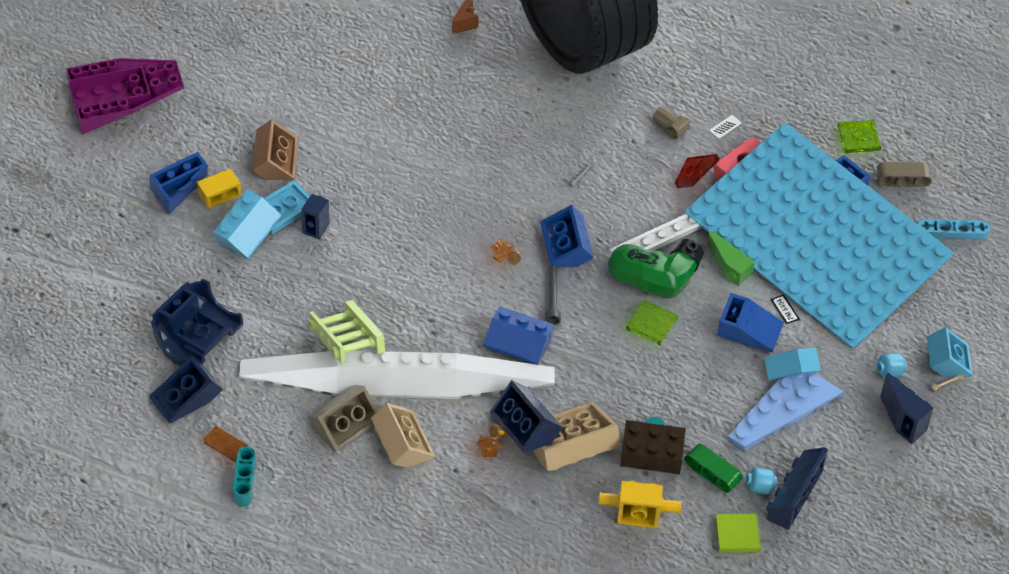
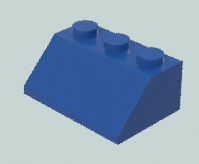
M573 205L540 221L551 266L578 267L594 258L583 215Z
M499 306L492 318L483 347L538 365L551 343L554 324Z

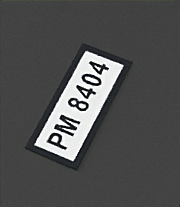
M784 294L770 299L786 324L800 320Z

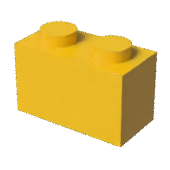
M231 168L197 182L198 195L208 209L241 196V183Z

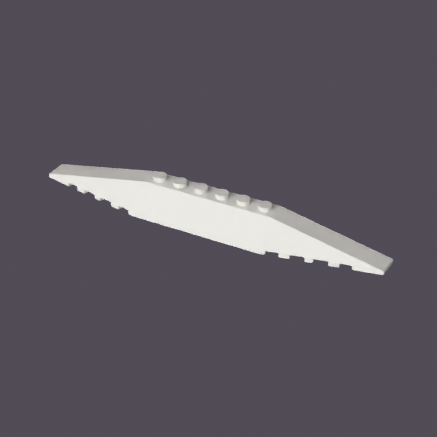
M330 351L240 360L239 378L263 383L265 380L279 386L286 384L294 386L295 389H301L302 387L312 389L313 392L322 393V391L329 392L333 396H339L354 385H363L371 397L460 399L461 396L465 395L474 397L481 396V393L492 392V394L499 393V391L505 390L511 380L530 387V389L555 385V367L459 353L383 352L378 354L376 351H352L345 353V364H341L332 356Z

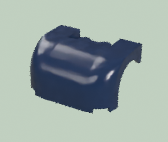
M204 279L190 284L187 282L182 285L155 311L151 322L153 335L158 346L171 361L179 366L184 364L191 356L203 364L206 362L205 356L227 334L232 336L244 324L241 313H232L219 304L212 293L210 282Z

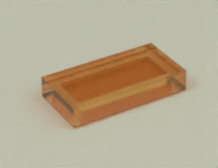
M217 426L203 439L204 444L236 462L238 450L248 446Z

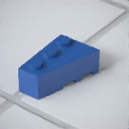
M196 152L150 175L149 187L168 214L197 188L198 181L207 178L208 164L200 153Z

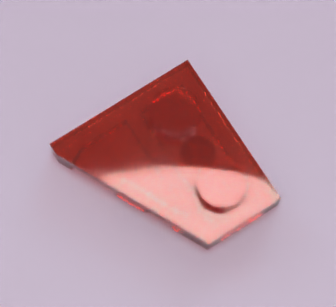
M718 155L687 157L675 181L677 188L694 186L720 160Z

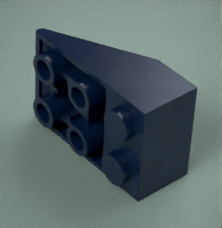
M886 373L880 398L896 432L913 444L928 430L934 408L927 401L920 398L912 389L902 384L898 378L890 373Z

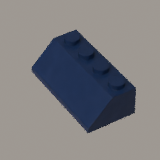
M513 380L509 382L490 410L493 417L525 453L551 444L562 429V425L528 387Z
M828 448L803 450L800 457H795L792 471H787L783 480L785 483L783 486H778L775 492V500H770L767 505L768 521L787 530L791 528L823 472Z

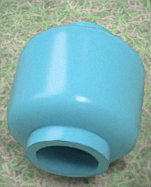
M899 353L882 354L876 362V370L883 378H885L886 373L899 378L907 368L905 358Z
M754 467L746 475L745 484L748 485L751 493L768 495L776 488L777 477L770 469Z

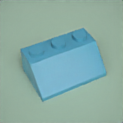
M247 189L214 230V234L220 244L249 259L281 219L282 215L263 197Z

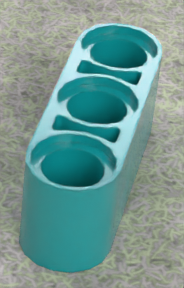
M248 446L238 450L233 494L235 504L240 507L248 506L253 498L256 454L255 450Z

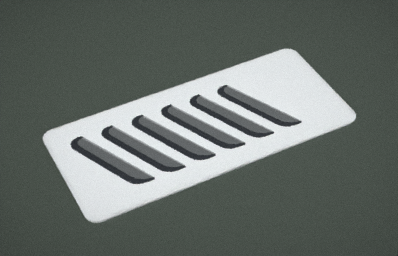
M731 115L713 127L710 132L721 138L742 122Z

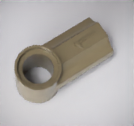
M660 106L653 115V120L663 126L667 134L673 139L679 138L690 129V124L685 117H676L664 107Z

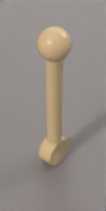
M965 375L955 376L937 385L932 384L930 389L935 392L944 385L958 379L963 380Z

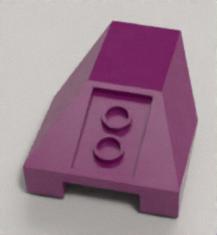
M117 58L66 68L68 85L82 135L184 89L177 60Z

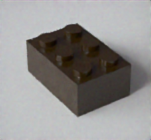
M626 420L620 466L680 474L686 428Z

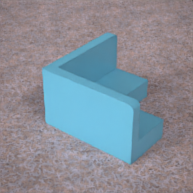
M816 348L796 349L764 357L769 380L799 373L821 371Z

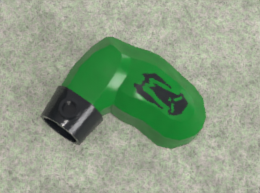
M682 239L669 255L659 251L647 250L633 244H624L612 252L608 261V268L614 279L620 282L630 284L648 294L674 298L690 283L693 273L698 270L704 250L699 243L691 239Z

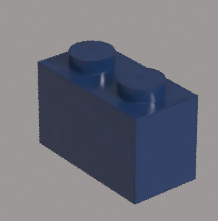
M311 194L301 209L303 234L320 240L330 224L329 200L322 196Z

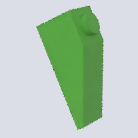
M711 230L707 245L723 275L729 281L739 286L753 274L755 261Z

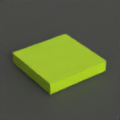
M716 514L719 553L760 552L757 514Z

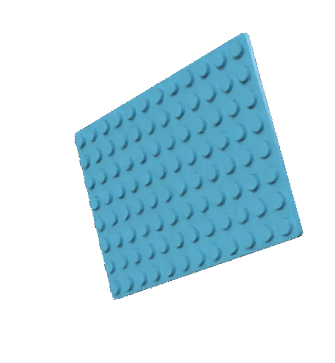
M787 123L782 124L686 209V214L689 218L691 217L708 233L712 230L755 261L754 270L850 348L857 347L953 256L952 250Z

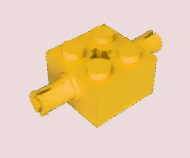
M622 481L621 492H618V494L600 492L599 505L617 506V524L658 528L659 517L662 512L680 514L682 501L664 500L662 497L663 485L638 483L635 481Z

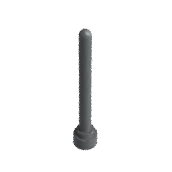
M550 265V306L546 312L545 321L558 325L561 322V313L557 309L558 266Z

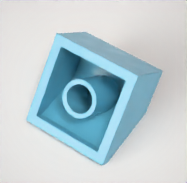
M947 327L927 336V350L930 358L929 366L933 371H936L941 376L950 377L958 375L970 377L973 375L968 343Z

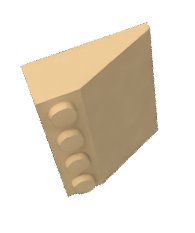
M590 402L553 415L562 425V429L551 444L533 451L540 464L547 471H554L562 466L575 464L579 460L591 458L596 454L611 451L621 446L618 425L594 402Z

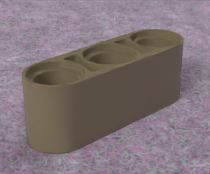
M882 162L877 165L878 183L881 186L926 187L931 184L930 167L927 163Z

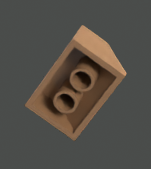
M272 119L257 128L252 171L266 180H294L298 137Z

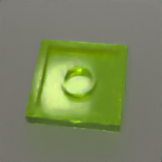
M874 120L838 122V130L845 153L881 151V143Z
M643 300L626 325V330L661 345L678 320V315Z

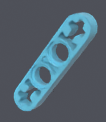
M922 219L918 223L923 229L926 227V231L935 238L985 239L990 232V225L982 220ZM940 227H947L949 231H942ZM964 227L967 229V231L962 232L958 228Z

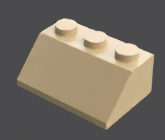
M386 403L371 417L374 429L379 434L382 440L381 443L386 449L389 460L393 465L407 468L432 460L435 457L412 410Z

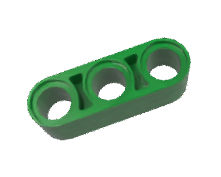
M697 444L684 457L686 464L725 493H729L743 479L741 472L703 444Z

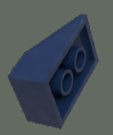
M191 356L148 397L171 424L210 403L224 389L207 368Z

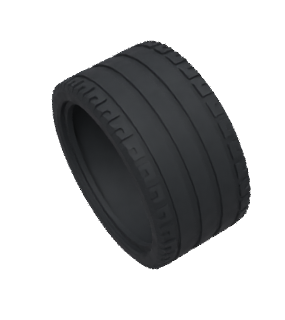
M520 0L526 17L541 44L559 65L575 74L590 72L645 47L655 37L658 27L657 0Z

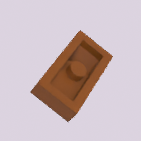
M465 0L452 20V33L456 34L478 28L479 16L474 14L473 0Z

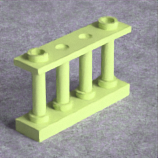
M353 300L345 302L346 310L343 313L319 319L313 311L309 312L310 320H308V326L310 331H313L330 350L332 356L341 364H345V353L370 346L378 354L385 352L384 334ZM343 320L349 321L329 328L326 327V325L340 322ZM350 329L357 330L336 337L333 335ZM361 337L365 339L344 346L341 344Z

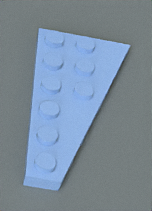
M813 372L779 378L730 433L727 441L745 451L763 441L764 437L779 432L782 427L790 426L813 413V410L818 407H824L829 404V401L842 397L844 391Z

